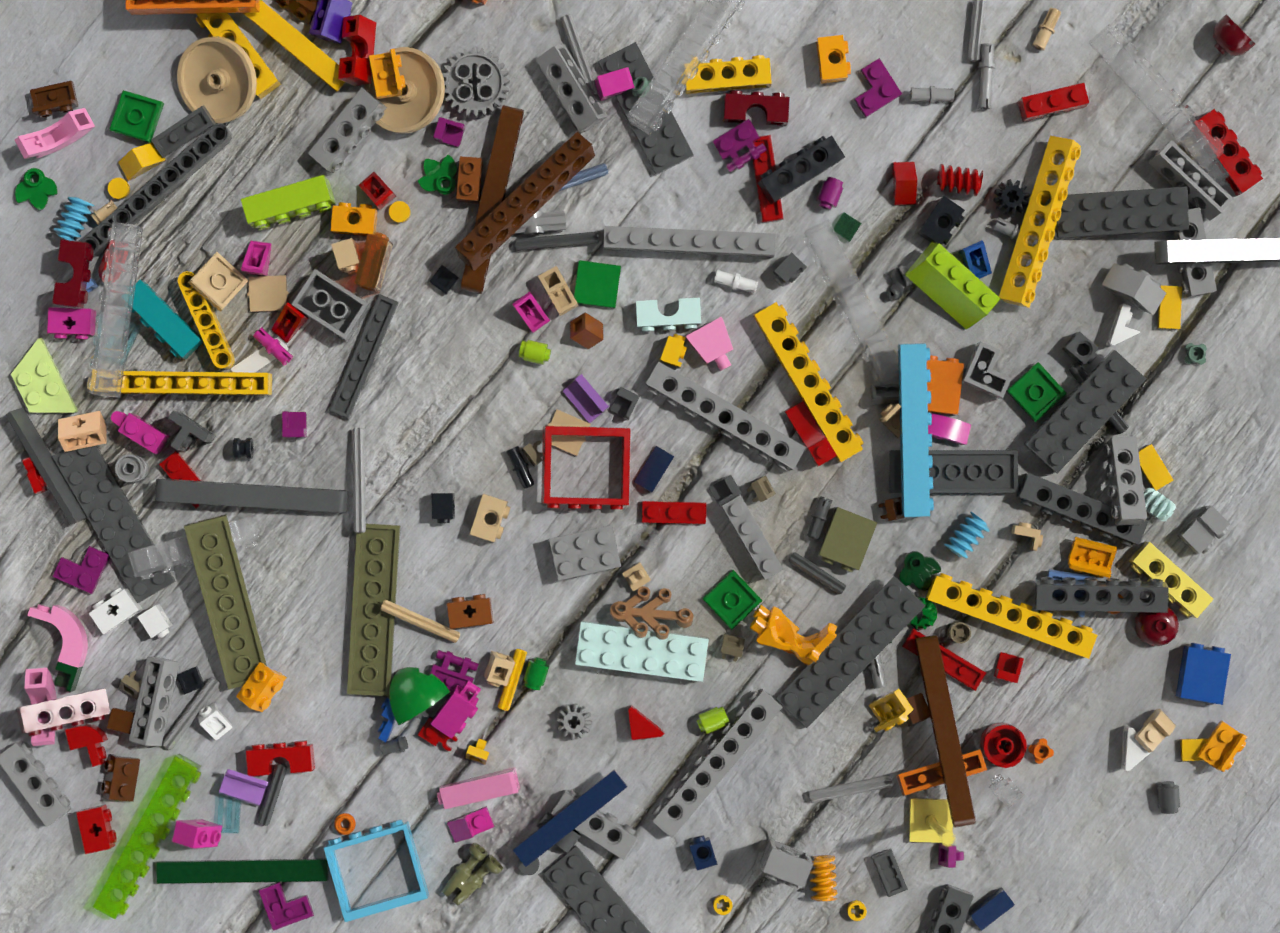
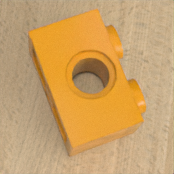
M843 35L817 38L816 46L821 84L846 81L848 75L851 74L850 62H846L845 56L849 52L848 42L844 41ZM832 54L837 55L840 62L833 64L829 61L828 57Z
M339 202L338 206L332 207L331 232L334 234L376 237L378 211L372 209L373 205L360 204L359 208L351 207L350 203ZM352 214L360 216L357 224H350L349 218Z

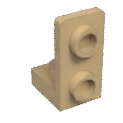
M890 404L880 413L883 416L880 421L898 438L900 436L899 408L901 406L899 404L894 406Z

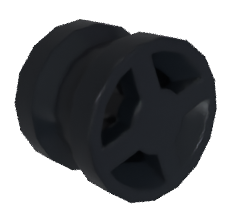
M234 438V459H240L241 457L252 459L254 454L253 439L246 438L241 440L240 438Z

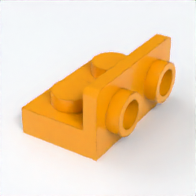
M1220 721L1197 756L1218 771L1224 772L1233 765V758L1236 753L1241 752L1245 747L1247 736L1239 733L1225 722Z

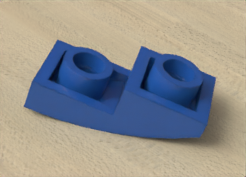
M386 698L381 706V709L384 710L381 716L387 718L388 721H383L378 729V732L381 733L378 739L384 742L388 741L396 721L389 698Z

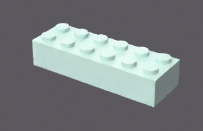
M581 621L575 665L703 682L709 639L706 637L669 633L668 638L662 640L656 636L653 630H648L647 635L640 638L635 635L631 627ZM638 629L640 632L645 631L644 629Z

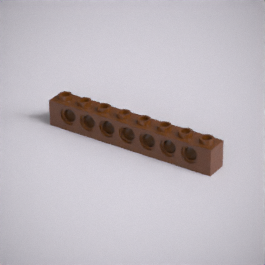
M576 132L455 246L459 258L475 271L595 157L592 144Z

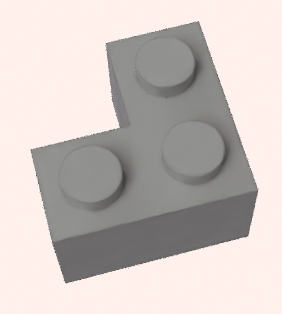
M1114 263L1102 283V286L1111 294L1128 300L1137 309L1152 315L1155 314L1166 295V292L1160 288L1161 284L1151 279V275L1144 270L1137 272L1133 267L1125 263L1123 266Z
M981 341L978 342L963 374L962 383L998 399L1003 398L1012 378L992 370L1000 349Z

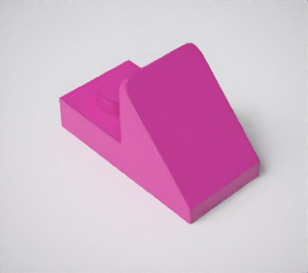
M487 806L447 822L455 843L473 838L474 835L495 827Z

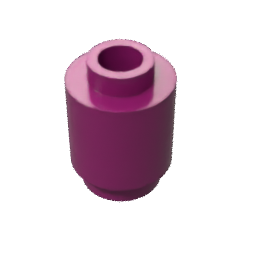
M827 177V180L823 181L817 197L820 207L827 210L837 207L844 189L842 181L833 177Z

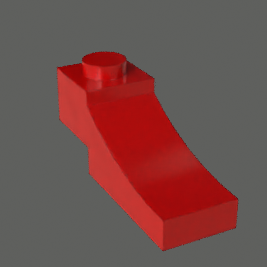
M804 401L785 411L817 467L837 456Z

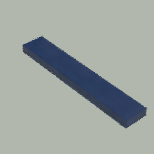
M614 769L516 846L513 852L524 866L527 867L628 786Z

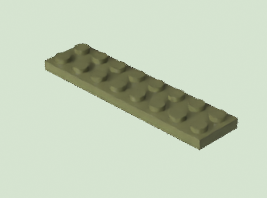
M227 514L186 524L184 529L229 690L243 686L260 662L266 666L267 664Z
M366 524V531L364 533H356L347 694L389 696L395 616L382 611L380 607L384 600L396 604L401 527L399 525Z

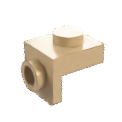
M1019 522L1018 526L1012 525L1011 534L1032 537L1029 550L1037 551L1038 547H1041L1043 535H1040L1041 530L1032 529V524Z

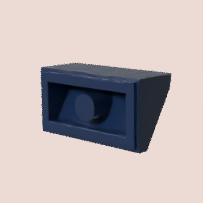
M656 446L634 482L652 493L674 456Z
M1001 887L968 914L982 931L1015 904Z

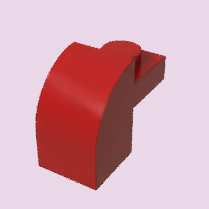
M83 724L65 730L70 751L87 746L92 767L105 763L107 757L106 750L100 743L108 740V737L100 727L93 724Z

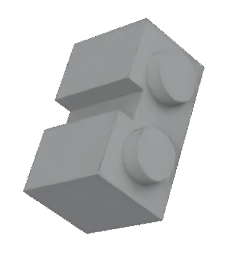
M1206 506L1177 536L1195 554H1200L1201 552L1204 554L1213 546L1211 543L1215 537L1220 539L1228 531L1226 528L1230 523L1213 506Z

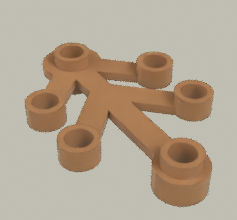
M645 586L640 587L637 594L627 602H615L610 608V614L613 619L618 622L625 621L634 630L635 635L640 638L647 635L648 626L656 633L659 639L664 640L668 638V626L660 625L655 619L676 620L678 626L687 628L692 625L694 617L693 613L687 608H683L678 612L655 610L663 603H668L671 600V591L667 588L661 589L659 595L642 608L633 607L641 601L649 599L650 589ZM633 617H640L645 623H638ZM641 628V629H644L645 631H644V632H640V631H638V629ZM663 630V631H665L666 633H665V634H661L659 631Z

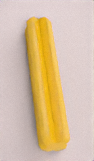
M516 649L514 652L513 660L515 665L507 686L503 687L498 703V708L501 710L509 711L527 656L525 650Z

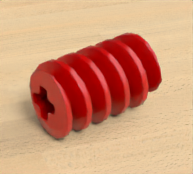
M940 164L937 185H940L941 192H943L946 186H948L949 193L956 187L957 194H960L962 189H965L966 195H969L970 191L973 190L974 196L977 197L982 185L983 170L980 175L977 169H973L970 174L969 168H965L962 173L961 168L957 166L953 172L951 165L945 170L944 165Z

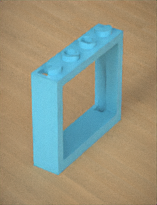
M396 820L390 823V827L383 829L381 825L370 828V832L361 834V831L349 834V838L341 840L340 837L329 840V844L324 847L345 922L429 897L408 821ZM403 831L419 889L351 909L335 850Z

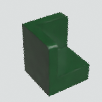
M57 662L55 670H58L55 685L66 688L68 692L75 691L83 666L77 668Z

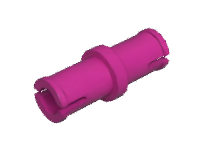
M263 327L259 329L260 332L257 330L253 338L266 348L265 351L268 354H272L283 366L287 365L286 361L289 363L293 355L280 345L281 342L278 339L270 336Z

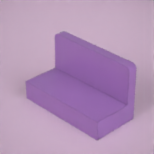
M582 374L563 390V393L589 423L609 408Z
M227 769L218 793L260 806L269 782Z

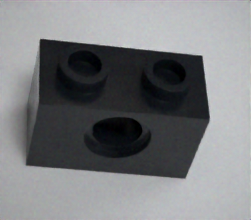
M943 196L918 231V234L929 242L946 245L953 235L950 233L954 226L958 228L965 217L962 214L965 210ZM938 218H945L948 221V227L941 228L938 225Z

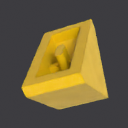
M149 143L131 149L118 163L127 180L131 181L166 160L162 158L154 144Z

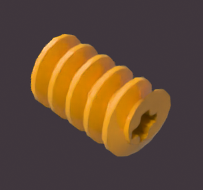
M813 856L814 860L812 862L815 869L811 870L810 874L815 875V878L810 879V882L815 883L816 886L810 888V891L816 892V895L811 896V899L816 901L837 900V898L833 897L837 895V890L832 889L837 886V882L831 880L836 877V873L832 872L836 865L830 863L835 860V856Z

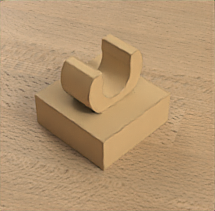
M640 562L622 573L633 591L651 581Z

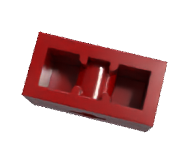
M106 804L76 812L85 854L111 849L115 846L117 837L115 830H112L110 824L112 813L110 809H107ZM94 827H101L102 830L99 832L98 830H94Z

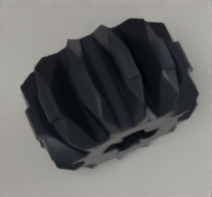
M1011 179L1007 180L1006 185L1001 182L999 184L1001 190L996 189L994 191L999 197L994 198L993 202H1000L996 209L1000 210L1003 207V215H1006L1010 210L1011 215L1015 216L1016 210L1022 213L1024 211L1022 206H1028L1029 202L1024 199L1030 197V194L1023 193L1027 188L1026 185L1019 188V180L1014 183V186ZM1011 193L1014 194L1013 198L1016 199L1012 202L1009 201L1010 198L1007 196Z

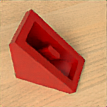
M893 162L894 205L916 204L918 180L915 162Z
M375 172L359 184V187L380 210L396 197Z
M288 302L271 330L288 343L309 318Z
M631 705L629 707L632 740L662 737L665 734L660 727Z

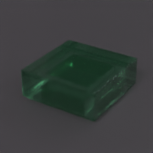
M843 212L832 231L850 242L862 223Z

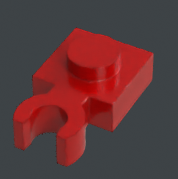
M30 457L23 459L22 462L28 472L27 476L34 494L48 491L46 483Z
M429 716L418 736L434 746L441 742L445 750L451 751L452 747L447 745V740L451 738L432 726L433 718ZM454 735L452 739L457 741L458 738Z

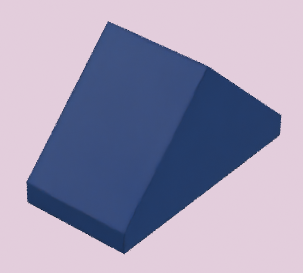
M982 240L959 252L965 267L977 278L980 279L992 273Z

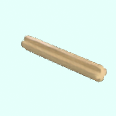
M384 600L381 604L380 609L454 643L460 637V632L388 600Z

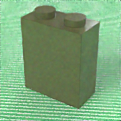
M836 507L818 555L822 556L821 561L832 565L836 561L842 564V569L852 573L854 569L859 570L878 522Z

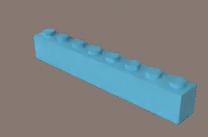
M925 343L898 344L899 405L901 406L899 408L902 515L904 517L930 516V511L934 510L933 498H930V489H933V477H929V468L933 467L932 455H929V447H932V434H928V425L932 424L931 412H928V404H931V391H927V382L931 381L930 369H927V361H930V348H926Z

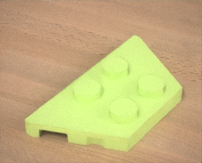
M43 338L37 339L11 373L30 413H77L78 410Z

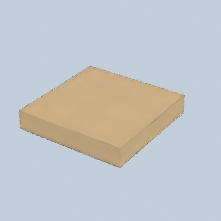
M216 252L188 283L221 312L249 280Z

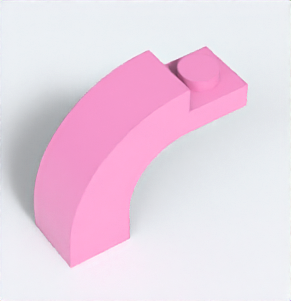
M82 108L68 112L58 122L45 129L18 136L15 142L24 159L34 156L40 158L74 143L91 131L95 125L86 109Z
M38 604L37 607H30L28 616L49 622L60 631L63 644L58 662L77 668L82 667L87 655L88 640L86 631L78 617L60 605H54L51 611L50 607Z
M48 668L26 669L24 689L30 698L31 704L57 699L54 682ZM42 711L38 715V721L41 724L46 723L48 716ZM49 728L42 729V734L31 736V744L33 746L55 744V731L50 732Z

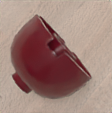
M1227 14L1214 28L1213 37L1217 42L1214 47L1222 55L1227 52L1231 56H1240L1255 45L1249 36Z
M1169 607L1168 613L1138 612L1135 618L1136 634L1148 645H1166L1175 639L1179 630L1177 615Z

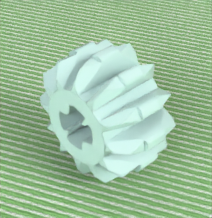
M1153 488L1145 490L1146 511L1160 521H1167L1174 513L1175 504Z

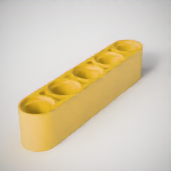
M189 271L182 272L178 277V285L211 360L220 369H230L235 363V358L213 307L192 286H185V279L189 276L194 277L196 274ZM196 296H201L202 304L195 307L193 299ZM205 315L211 317V323L208 326H203L202 318ZM217 334L220 341L217 345L212 346L210 339L213 335ZM222 354H227L228 362L225 365L219 363V357Z

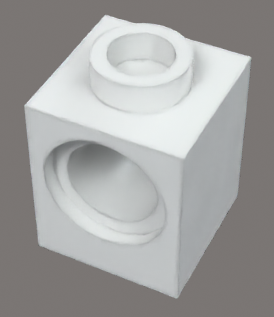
M160 604L153 606L138 616L150 638L158 637L160 639L170 633L168 629L173 626Z

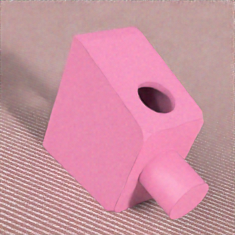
M722 317L686 336V340L706 365L715 361L720 371L731 366L726 354L731 352L733 347Z

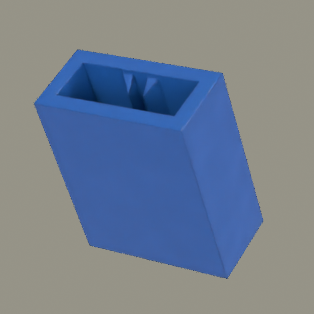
M1191 643V646H1184L1176 696L1223 705L1231 654L1225 653V648L1212 646V650L1203 649L1204 645Z

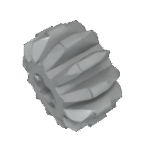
M574 703L573 710L567 704L565 708L568 713L560 710L559 714L564 718H556V722L563 723L557 729L560 731L565 728L563 736L566 737L570 732L571 740L575 739V733L581 739L583 738L581 730L585 733L590 732L589 728L584 725H592L591 720H585L591 716V713L588 712L583 715L586 707L582 706L580 711H578V703ZM573 716H576L577 720L580 719V723H577L576 727L571 726L572 723L569 724L568 722Z

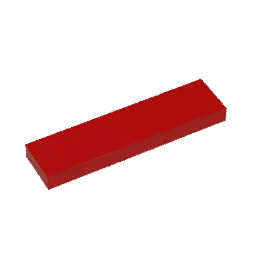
M771 135L760 136V139L754 142L756 147L763 143L767 150L760 154L761 157L756 160L752 159L762 223L784 219L781 199L771 205L757 184L762 180L761 175L770 169L773 172L776 171Z
M912 628L902 647L917 655L915 638L926 636ZM939 644L945 673L976 691L986 672Z

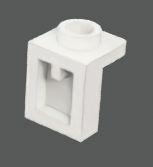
M214 702L204 706L197 715L199 724L216 741L233 728L232 724L218 710Z

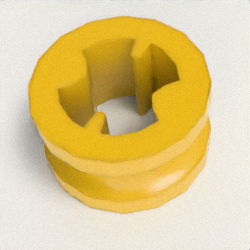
M719 895L714 899L713 908L718 914L727 915L732 910L733 905L729 897ZM721 899L724 902H728V906H725L727 909L724 911L721 908H717V903L720 904L718 901Z
M854 900L847 906L848 916L852 920L861 921L865 918L867 910L861 901ZM856 905L863 909L862 913L859 912V916H855L854 912H851V909H855L854 906Z

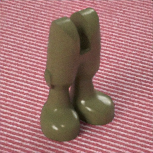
M473 843L469 847L470 858L466 863L456 867L455 873L442 890V893L448 897L457 887L460 889L452 900L457 906L465 901L476 889L481 888L485 875L490 872L499 874L503 870L499 861L493 855H489L482 866L473 874L471 873L473 868L488 854L487 850L477 843Z

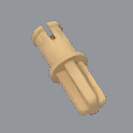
M1056 8L1049 9L1043 24L1039 25L1040 30L1032 44L1033 47L1042 51L1045 50L1051 34L1055 33L1054 28L1061 15V11Z

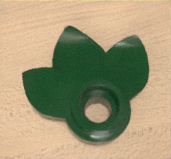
M912 551L904 558V567L900 571L899 579L905 586L913 582L916 587L926 591L932 582L931 575L941 572V567L933 557H924L920 552ZM918 559V564L912 565V561Z

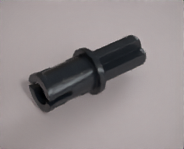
M519 446L506 451L514 467L513 472L516 471L522 487L526 489L533 486L534 481L527 467L529 464L525 463Z

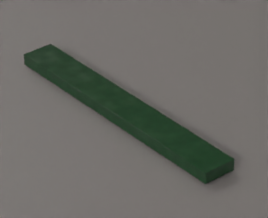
M327 859L157 861V884L329 880Z

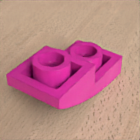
M931 413L932 424L928 425V434H932V437L940 440L946 439L960 445H967L971 424Z

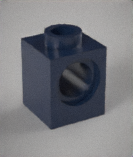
M702 835L693 838V842L689 843L697 871L718 865L710 837L705 838ZM699 847H706L709 850L708 854L704 857L698 856L696 852Z

